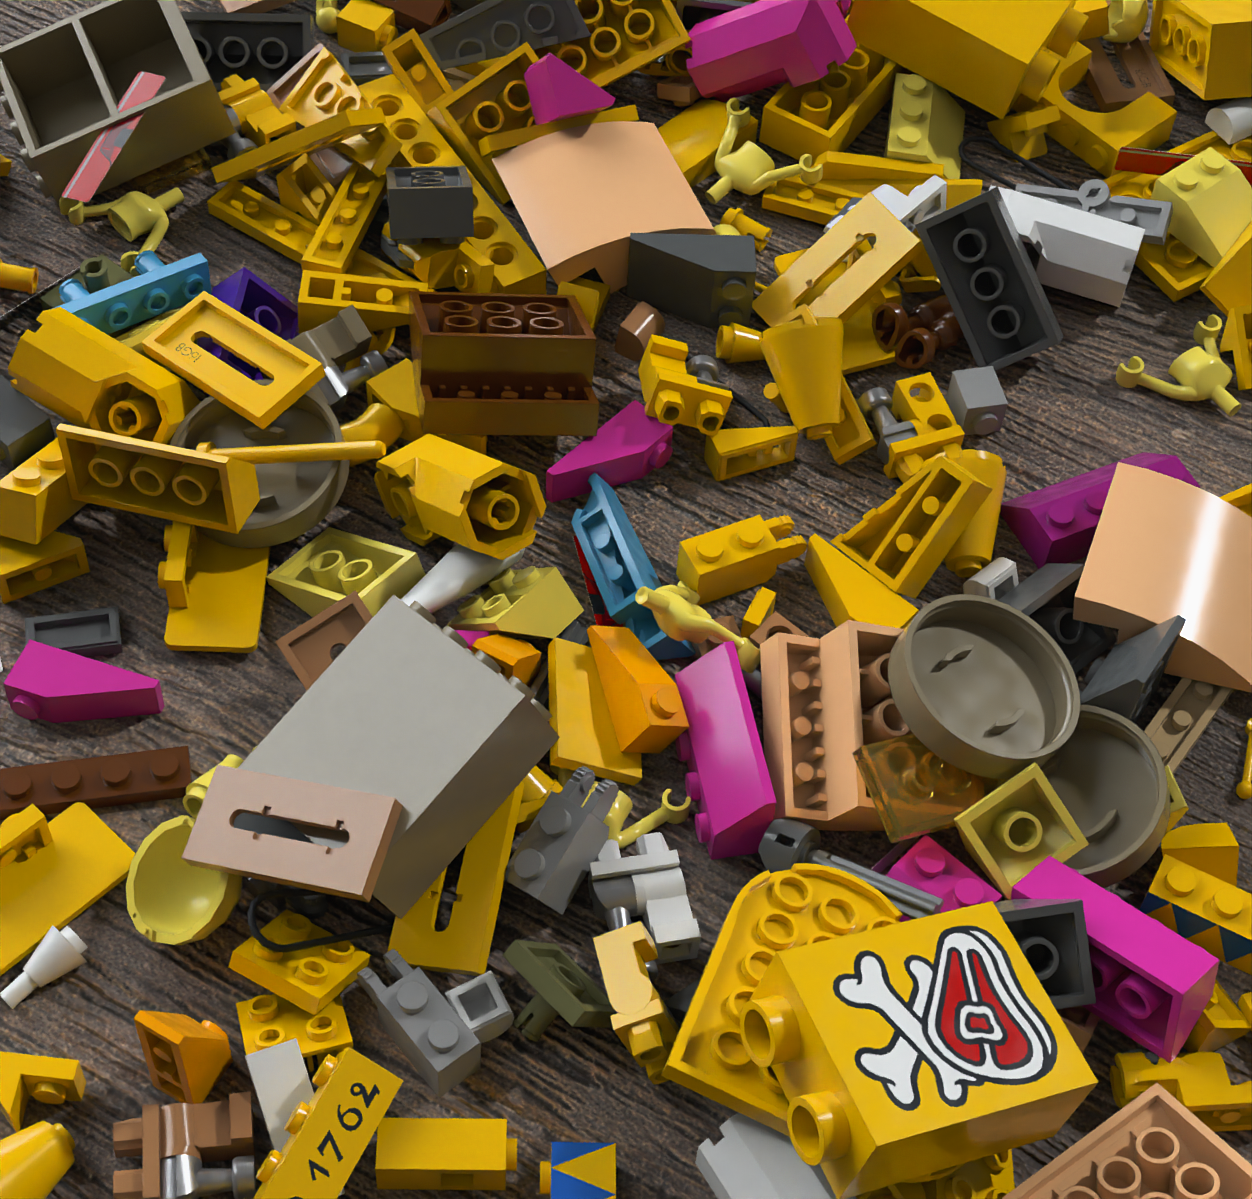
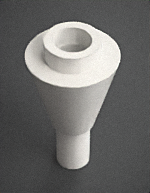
M52 925L24 966V972L0 993V996L14 1009L38 986L42 987L86 963L87 961L81 953L88 948L87 945L68 925L60 932Z

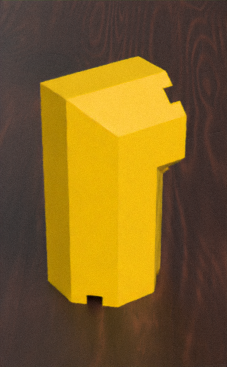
M61 307L45 310L37 317L36 320L42 323V326L36 333L29 329L24 332L19 339L8 366L9 375L16 378L10 380L11 387L76 426L170 445L178 426L186 415L200 403L183 379Z
M427 434L377 461L376 468L381 469L374 476L377 489L384 507L391 518L394 519L401 516L407 524L400 528L407 539L425 546L443 536L471 550L500 560L510 557L533 543L537 533L533 529L537 517L542 519L546 509L535 474L432 434Z

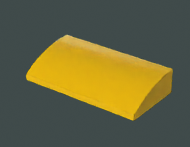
M700 99L658 128L660 135L691 188L717 171L714 166L715 157L728 124L726 103L710 99ZM750 115V122L746 126L738 129L730 154L737 151L746 141L756 143L758 120Z

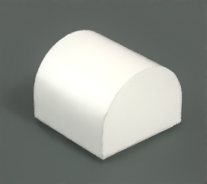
M1235 98L1211 109L1206 116L1205 123L1229 145L1251 136L1252 98Z
M1004 557L995 559L964 583V594L984 596L995 600L1000 599L1019 585L1016 562Z
M491 970L445 993L450 1006L481 1043L498 1037L513 1024V1013Z

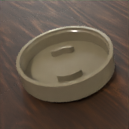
M265 379L253 381L258 383L259 385L266 386L271 384L274 380ZM308 390L265 429H261L217 399L209 396L186 415L175 431L170 446L196 451L197 445L203 442H213L217 448L335 443L345 442V439L331 408L317 394ZM349 460L254 464L260 501L239 533L235 534L197 526L198 531L218 543L238 548L269 547L295 539L315 527L334 508L347 483Z
M959 594L932 601L916 614L901 633L889 657L888 679L891 694L900 715L909 729L938 757L966 772L988 778L1008 779L1014 777L1034 762L1039 767H1042L1070 738L1077 725L1080 714V692L1074 671L1064 652L1055 640L1034 620L1021 611L998 600L978 595Z
M1080 705V714L1074 732L1040 769L1089 843V845L1063 862V864L1075 869L1082 876L1100 887L1106 888L1122 881L1141 868L1158 848L1170 818V791L1161 756L1145 732L1120 714L1096 706ZM981 776L982 799L1011 778L995 779Z

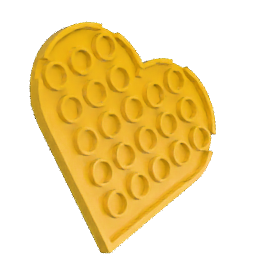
M795 863L791 869L774 873L766 870L751 879L737 895L724 920L661 1076L790 1137L787 1124L789 1101L772 1067L763 1068L755 1064L744 1046L740 1030V1015L744 1004L751 998L778 951L900 923L899 920L903 914L884 894L866 881L829 866ZM965 1163L903 1182L916 1183L939 1179L955 1172Z

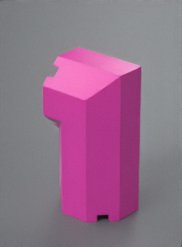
M760 0L695 24L688 34L691 41L685 44V49L692 47V58L686 59L687 70L701 96L706 98L714 96L716 101L726 102L729 99L738 98L782 82L785 84L788 82L790 86L797 87L821 79L829 73L826 67L828 64L835 60L839 67L848 61L857 44L835 0Z

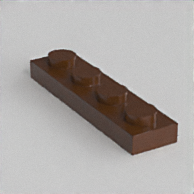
M188 746L2 768L0 769V820H5L13 814L22 812L32 803L44 815L62 813L77 802H82L90 809L182 798L186 795V787L192 783Z

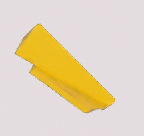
M826 151L817 156L815 164L810 167L815 168L819 164H823V176L818 183L867 195L883 184H887L904 195L909 196L916 186L924 184L933 175L943 179L944 164ZM943 179L947 182L946 210L981 194L982 180Z

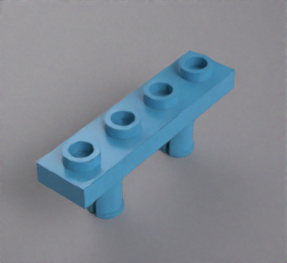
M143 251L134 261L135 270L139 276L91 294L78 279H68L59 288L60 299L65 304L57 307L67 310L108 335L185 305L203 291L211 294L208 260L201 253H197L165 265L153 251Z

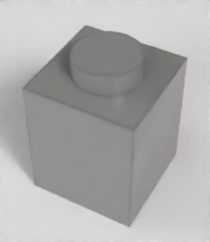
M993 366L953 371L946 400L957 425H960L965 433L964 436L973 434L984 435L1000 431L1008 402Z

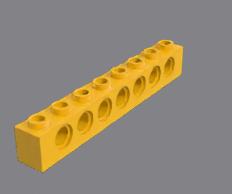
M394 73L358 86L374 108H382L386 124L403 145L388 167L465 166ZM466 167L473 187L474 237H465V241L495 264L491 293L546 294L547 269Z

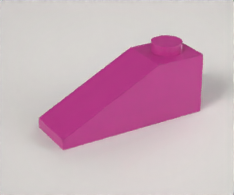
M636 400L632 401L597 430V436L586 438L546 471V499L553 503L590 493L592 487L587 481L593 473L599 475L612 487L641 479L655 467L661 468L669 460L673 451L671 447L673 427L659 422L656 417L645 415V406Z
M33 640L28 641L3 683L11 710H14L21 717L30 720L39 718L52 723L161 714L165 707L159 680Z

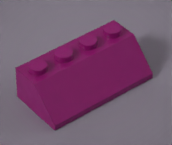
M1142 452L1001 503L1000 515L1038 569H1040L1047 563L1067 564L1088 556L1118 462L1149 469L1182 480L1200 488V485L1176 455Z

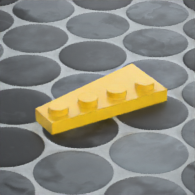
M323 47L278 110L283 114L288 112L297 124L305 128L344 110L374 107L334 55ZM385 123L332 147L380 177L403 145Z

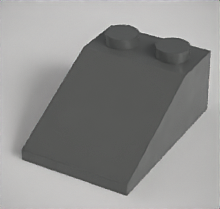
M466 166L386 168L390 239H398L399 244L418 245L423 243V238H440V242L444 244H459L465 242V237H474L473 187Z
M630 233L626 296L640 302L644 301L653 307L707 328H719L721 325L729 326L731 322L749 328L757 272L754 236Z
M1177 615L1115 645L1105 660L1097 657L1084 679L1089 684L1084 691L1079 690L1080 705H1090L1110 710L1136 724L1154 697L1187 619Z

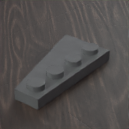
M487 0L419 36L442 71L504 57L525 42H528L532 50L591 37V34L574 0Z

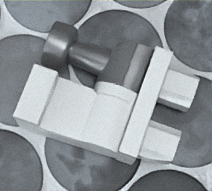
M661 832L649 833L637 838V856L621 858L618 841L607 840L595 861L589 864L588 890L590 898H592L595 915L602 920H606L609 931L631 924L630 917L642 915L645 928L652 937L658 955V958L655 959L656 964L697 958L701 934L696 918L693 919L684 877L679 867L680 861L677 849L669 851ZM681 944L680 946L675 947V948H666V947H664V946H670V945Z

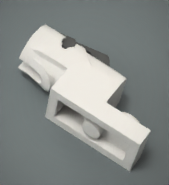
M933 175L924 184L916 186L909 196L904 195L887 184H883L871 192L911 232L916 228V224L946 210L947 182L936 175ZM851 198L843 209L829 221L823 232L826 233L862 198ZM871 236L867 238L869 244L873 247L876 243V237ZM849 255L843 260V262H848Z

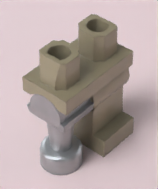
M353 304L339 311L337 317L313 330L303 332L292 340H286L322 363L326 376L309 390L322 398L333 412L343 407L347 394L388 369L386 362L377 350L368 352L372 335ZM363 355L360 358L361 366L343 373L338 369L339 366ZM261 372V375H262V377H263L264 380H265V379L274 380V379L270 378L269 376H267L266 374H264V373Z

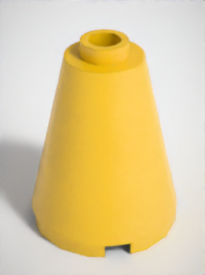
M816 317L817 325H803L802 319L794 320L766 329L762 332V337L759 336L760 348L791 420L799 434H806L807 440H817L831 436L832 429L839 426L844 329L842 320L836 317Z
M973 449L960 450V458L948 459L960 465L993 489L944 558L946 567L949 570L955 572L957 576L965 578L974 576L991 563L1007 476L1005 466L1003 467V461L1000 456L987 451ZM946 452L937 454L925 460L923 464L919 467V471L926 467L938 456L946 458Z
M40 1121L0 1140V1199L47 1198L74 1163L72 1150L75 1149V1142L65 1127L59 1123L51 1125L46 1121Z

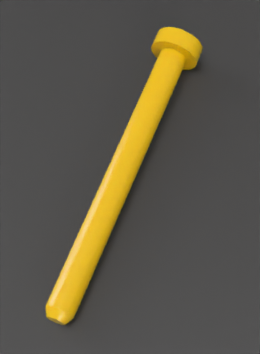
M379 440L217 448L213 442H203L197 445L196 451L230 457L251 464L379 459L386 454V446Z

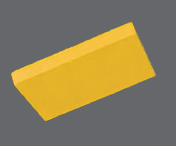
M555 637L548 645L549 712L552 715L549 725L560 738L550 748V765L574 771L578 767L584 766L593 770L594 776L635 786L642 779L641 753H625L620 751L592 648Z

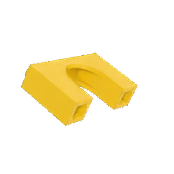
M1077 42L1067 59L1050 50L1049 54L1059 58L1061 61L1042 97L1037 102L1021 93L1011 108L1017 112L1058 105L1061 120L1046 124L1048 131L1045 133L1107 178L1121 172L1114 169L1121 147L1154 150L1169 140L1178 111L1149 91L1124 108L1109 113L1090 112L1071 104L1062 94L1085 80L1093 51L1080 42Z

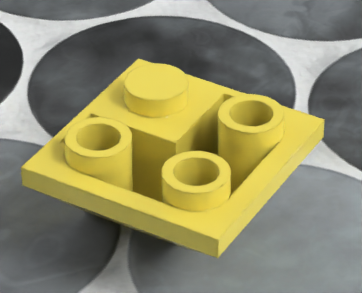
M529 566L518 570L507 568L488 582L489 587L480 595H475L465 600L457 609L459 614L447 625L454 630L489 631V635L503 633L511 638L554 639L584 609L557 567L536 568L535 566Z

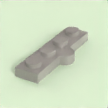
M1091 179L1084 182L1078 191L1017 183L1015 188L1017 192L1145 229L1142 239L1144 243L1164 245L1173 214L1172 202L1117 195L1111 198L1108 185L1099 179Z

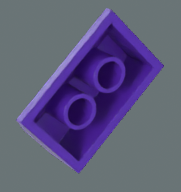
M243 267L212 288V296L283 340H292L299 335L298 307L247 268ZM211 337L198 338L196 345L251 380H264L260 368L251 366L216 344ZM196 387L197 389H199L201 392H203V393L206 394L207 396H210L209 394H207L206 392H204V391L201 390L200 388Z

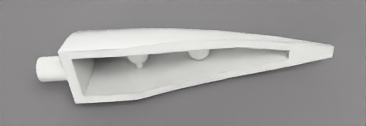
M458 544L400 600L408 606L417 601L430 613H434L466 596L514 565L522 558L525 548L504 560H500Z

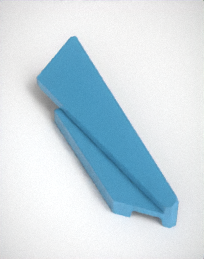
M593 473L587 481L592 487V491L584 510L576 509L571 524L610 617L619 625L625 622L626 628H630L656 660L694 655L696 652L690 641L671 639L659 628L652 610L636 602L635 596L639 588L646 586L656 590L662 587V584L615 491L599 475Z

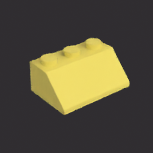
M896 73L889 109L884 157L944 164L943 179H960L961 157L959 156V145L963 141L965 111L941 86L920 75Z

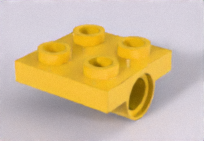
M287 909L259 930L267 940L283 945L333 936L330 932L311 923L305 916L295 914ZM251 936L233 950L228 968L307 1012L316 1015L358 978L357 973L368 966L371 955L355 947L349 940L292 952H274L262 946L254 936Z

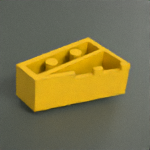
M938 456L895 490L897 493L877 509L872 508L862 516L864 519L847 533H840L830 542L894 592L916 599L993 489L960 465L942 456Z

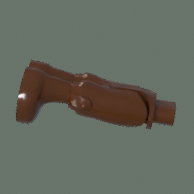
M946 294L914 306L910 310L908 317L904 308L894 302L881 304L874 310L872 316V329L879 347L885 352L896 348L895 362L904 368L916 369L922 367L932 360L936 350L950 349L956 346L958 341L965 338Z

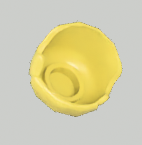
M1111 0L1108 9L1110 34L1102 36L1103 40L1114 43H1129L1135 40L1146 27L1149 16L1147 0Z

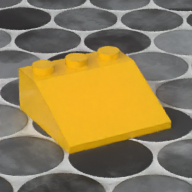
M525 42L441 100L426 114L469 171L502 205L511 200V197L492 161L494 155L481 157L478 141L487 135L536 125L524 73L539 58L528 42Z

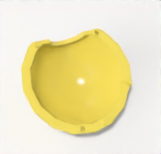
M186 815L162 822L143 840L131 861L126 882L127 910L135 928L151 942L181 946L202 940L230 918L241 897L242 876L191 866L181 858L196 819Z

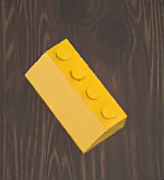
M61 423L56 428L73 500L235 534L239 533L260 501L254 464L230 457Z

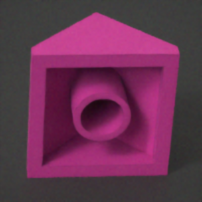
M548 53L532 64L524 73L536 125L601 112L612 106L616 99L551 53Z

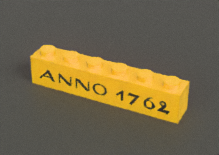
M350 1047L338 1053L336 1057L328 1054L312 1079V1083L317 1085L318 1088L309 1104L301 1101L292 1112L284 1127V1130L289 1132L290 1136L282 1150L278 1152L272 1149L262 1163L256 1175V1179L260 1180L262 1184L253 1199H337L404 1080Z

